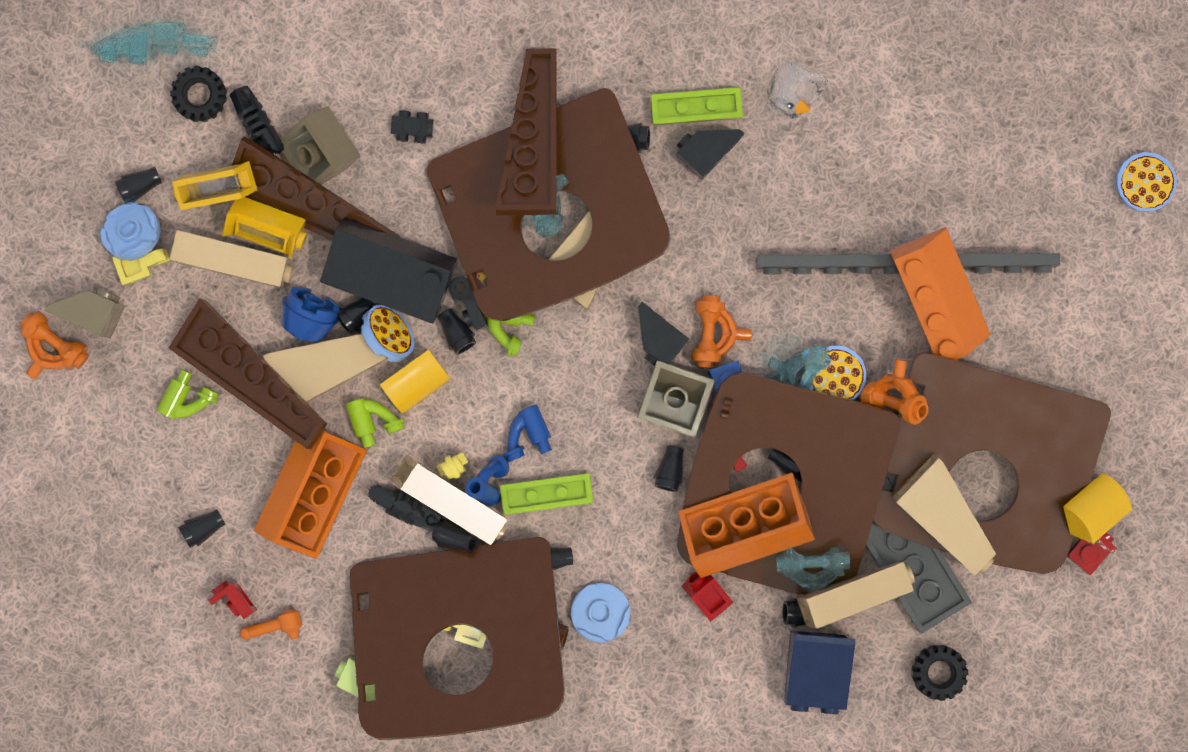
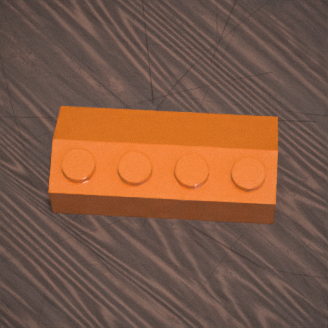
M946 227L890 250L933 354L957 360L967 356L991 335Z
M323 430L312 449H306L295 441L254 528V532L273 543L317 559L367 449L326 430Z
M793 473L678 511L690 561L700 578L815 540L809 515Z

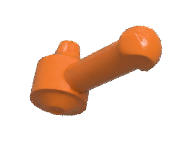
M288 609L275 619L242 628L240 636L246 640L281 630L287 633L291 640L299 638V630L303 625L299 610Z

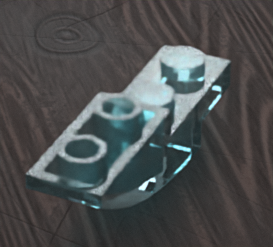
M184 22L149 23L134 26L105 37L93 44L90 52L98 56L101 62L116 63L117 58H128L131 64L146 65L147 60H155L156 48L160 49L159 53L177 55L178 50L190 51L189 55L207 57L208 52H216V39L213 36L187 34L188 27Z

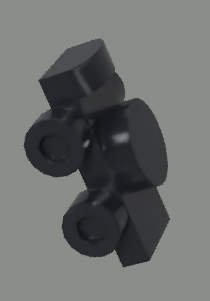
M399 111V116H392L390 134L397 135L396 141L408 142L409 136H415L414 143L426 144V138H433L434 119H428V113L417 112V117L415 118L411 117V112Z

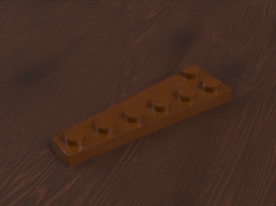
M526 49L519 84L520 89L517 94L515 114L505 155V165L496 201V215H557V49Z
M245 136L241 139L232 166L249 161L258 189L247 195L246 198L306 219L305 229L332 241L336 228L344 217L385 233L400 236ZM235 175L227 177L223 190L238 187Z
M198 299L169 346V349L303 447L312 449L327 423L205 299Z

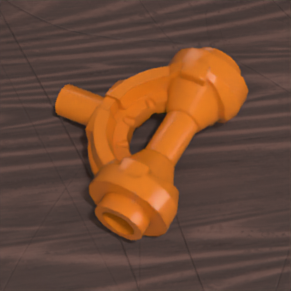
M702 295V300L695 302V310L703 322L702 340L698 347L694 348L691 361H697V367L715 368V363H721V357L731 350L735 345V340L751 341L752 330L736 328V322L725 309V303L720 302V296ZM718 321L722 334L720 340L715 344L714 329L715 323Z
M40 311L35 314L30 312L20 324V327L23 329L21 335L26 338L29 357L34 360L26 374L36 379L43 368L47 370L63 368L72 370L74 367L80 369L89 357V354L86 353L88 346L80 341H64L51 331L47 323V317ZM41 340L58 350L59 354L53 355L48 353L42 346Z
M896 358L893 374H885L877 382H869L862 389L860 394L861 403L879 408L889 407L898 410L905 422L917 425L928 414L927 400L924 396L919 395L912 379L905 377L907 360ZM896 389L902 393L903 398L890 396L888 391Z

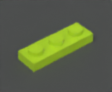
M741 87L651 94L653 126L743 118Z
M590 473L500 485L504 515L594 503Z

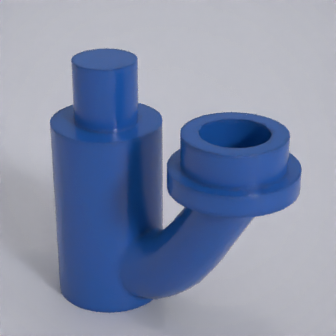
M537 404L518 412V415L512 421L508 436L507 452L503 454V457H506L508 462L525 455L523 452L524 446L518 447L519 437L523 428H525L531 444H537L541 455L552 450L548 441L551 435Z
M499 455L492 457L477 476L467 482L465 487L466 494L486 506L499 503V490L488 483V480L491 476L494 478L506 476L510 468L508 460Z

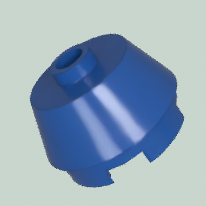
M298 286L292 287L291 292L282 298V327L299 340L321 341L339 322L337 316L340 306L328 296H326L324 301L320 297L312 295V289Z

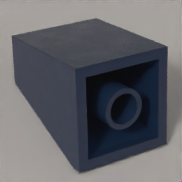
M790 630L784 703L791 705L790 710L809 712V707L821 708V713L836 715L839 714V709L847 710L856 639L850 635Z

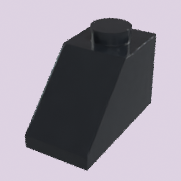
M740 129L697 131L693 136L687 133L676 145L680 149L676 156L703 180L740 141L745 133Z
M641 302L638 306L642 346L643 350L647 353L645 359L653 366H655L657 360L670 364L688 342L689 338Z

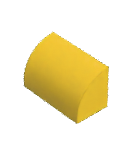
M428 349L381 383L380 386L396 408L404 414L450 381L451 378Z
M1101 473L1065 504L1063 508L1070 535L1094 544L1132 510V505L1121 485L1109 475Z

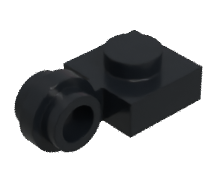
M463 276L454 278L449 284V292L454 299L464 302L466 309L461 312L468 327L474 326L476 331L488 327L483 313L476 303L468 278ZM459 283L466 285V291L463 294L456 292V286Z

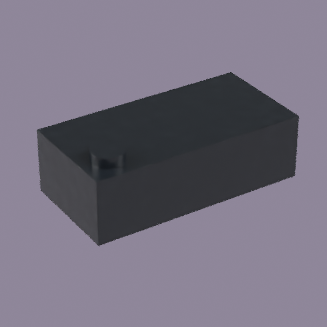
M344 217L336 228L320 282L433 324L442 308L458 259Z

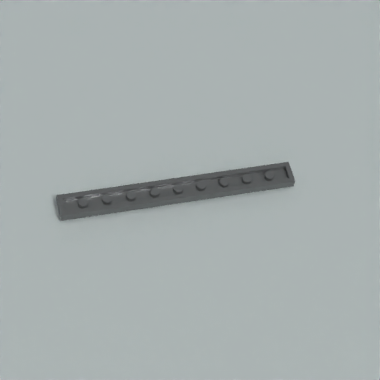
M1060 253L958 254L963 268H974V273L976 274L992 273V268H1004V273H1022V268H1034V273H1052V268L1060 266ZM891 254L758 255L756 257L757 269H763V274L765 275L782 274L781 269H793V274L797 275L812 274V269H823L824 274H842V269H853L854 274H872V269H884V274H899Z

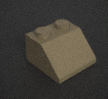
M329 106L303 117L280 138L284 145V150L279 155L283 161L321 185L346 170L361 157Z
M98 288L96 293L86 290L49 304L44 311L99 336L111 339L125 305L118 303L119 296Z
M657 360L637 418L695 437L715 380Z

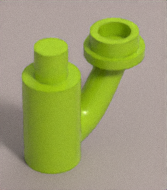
M527 314L501 322L519 328L521 324L532 327L536 315ZM485 316L492 335L508 350L507 356H518L522 339L517 338V335H513L512 339L509 338L502 329L500 321L491 320Z
M181 369L177 379H171L156 411L173 419L186 418L196 414L211 402L217 404L219 393L203 386L201 391L197 392V395L201 396L198 400L188 405H183L191 389V386L187 384L192 374Z
M361 398L345 404L356 438L361 437L364 448L376 445L372 435L376 430L370 413L378 415L387 422V424L383 425V428L387 430L388 434L405 429L403 424L405 419L399 420L391 411L377 401Z

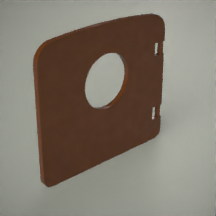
M610 89L596 90L557 107V192H567L579 197L589 208L592 217V231L588 242L581 251L568 259L551 261L540 258L531 252L522 234L524 215H496V201L501 176L503 175L511 127L430 161L427 166V175L441 207L440 209L472 288L476 303L481 312L491 320L507 321L585 294L659 258L669 246L671 238L669 227L618 100ZM452 187L457 201L447 205L442 190ZM481 271H484L489 284L483 288H479L474 275Z
M927 352L917 354L912 361L908 378L912 379L913 384L924 385L921 395L927 400L928 414L919 424L913 425L905 422L902 419L901 413L897 411V415L901 420V428L887 472L895 474L897 477L892 491L882 489L873 519L874 522L885 531L950 553L898 505L892 497L933 454H936L942 460L950 473L955 463L969 453L982 450L996 452L1004 456L1012 464L1016 472L1018 486L1012 504L1004 513L990 520H977L996 553L992 564L1041 574L1056 571L1065 562L1074 537L1070 535L1063 506L1091 482L1111 417L1109 406L1099 400Z
M737 372L723 380L701 436L683 509L730 494L729 477L737 460L751 450L772 448L787 454L800 470L802 478L800 493L809 515L815 540L721 571V573L799 595H806L817 591L802 587L804 578L821 582L820 590L856 577L901 428L900 417L897 413L887 409L752 373ZM680 522L677 548L680 556L687 563L691 564Z
M533 537L492 543L491 545H478L472 553L450 549L361 562L352 567L350 571V590L353 608L352 621L359 701L358 714L361 727L369 736L378 740H399L466 734L547 718L560 709L564 701L565 686L552 549L545 538ZM369 594L370 609L360 610L359 595ZM456 625L471 626L485 634L491 643L493 664L490 673L480 686L465 694L451 695L440 692L431 686L424 673L423 657L426 647L436 634L448 627ZM375 684L376 700L366 701L365 686Z

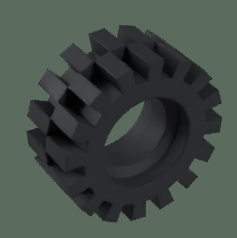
M194 66L192 69L188 67L184 69L185 72L182 74L179 72L176 75L178 77L177 80L171 84L173 89L170 91V96L173 100L171 102L183 117L193 122H207L210 118H216L217 113L223 111V105L227 101V90L222 79L207 67ZM196 83H203L210 90L209 100L200 106L193 105L188 100V90Z
M932 645L927 649L924 648L920 651V655L915 657V663L911 669L913 671L912 679L922 694L933 700L945 701V699H952L955 697L954 695L960 694L963 691L962 687L967 684L966 676L969 674L968 669H966L967 663L960 653L945 645ZM936 661H944L951 668V676L943 684L933 683L928 675L930 666Z

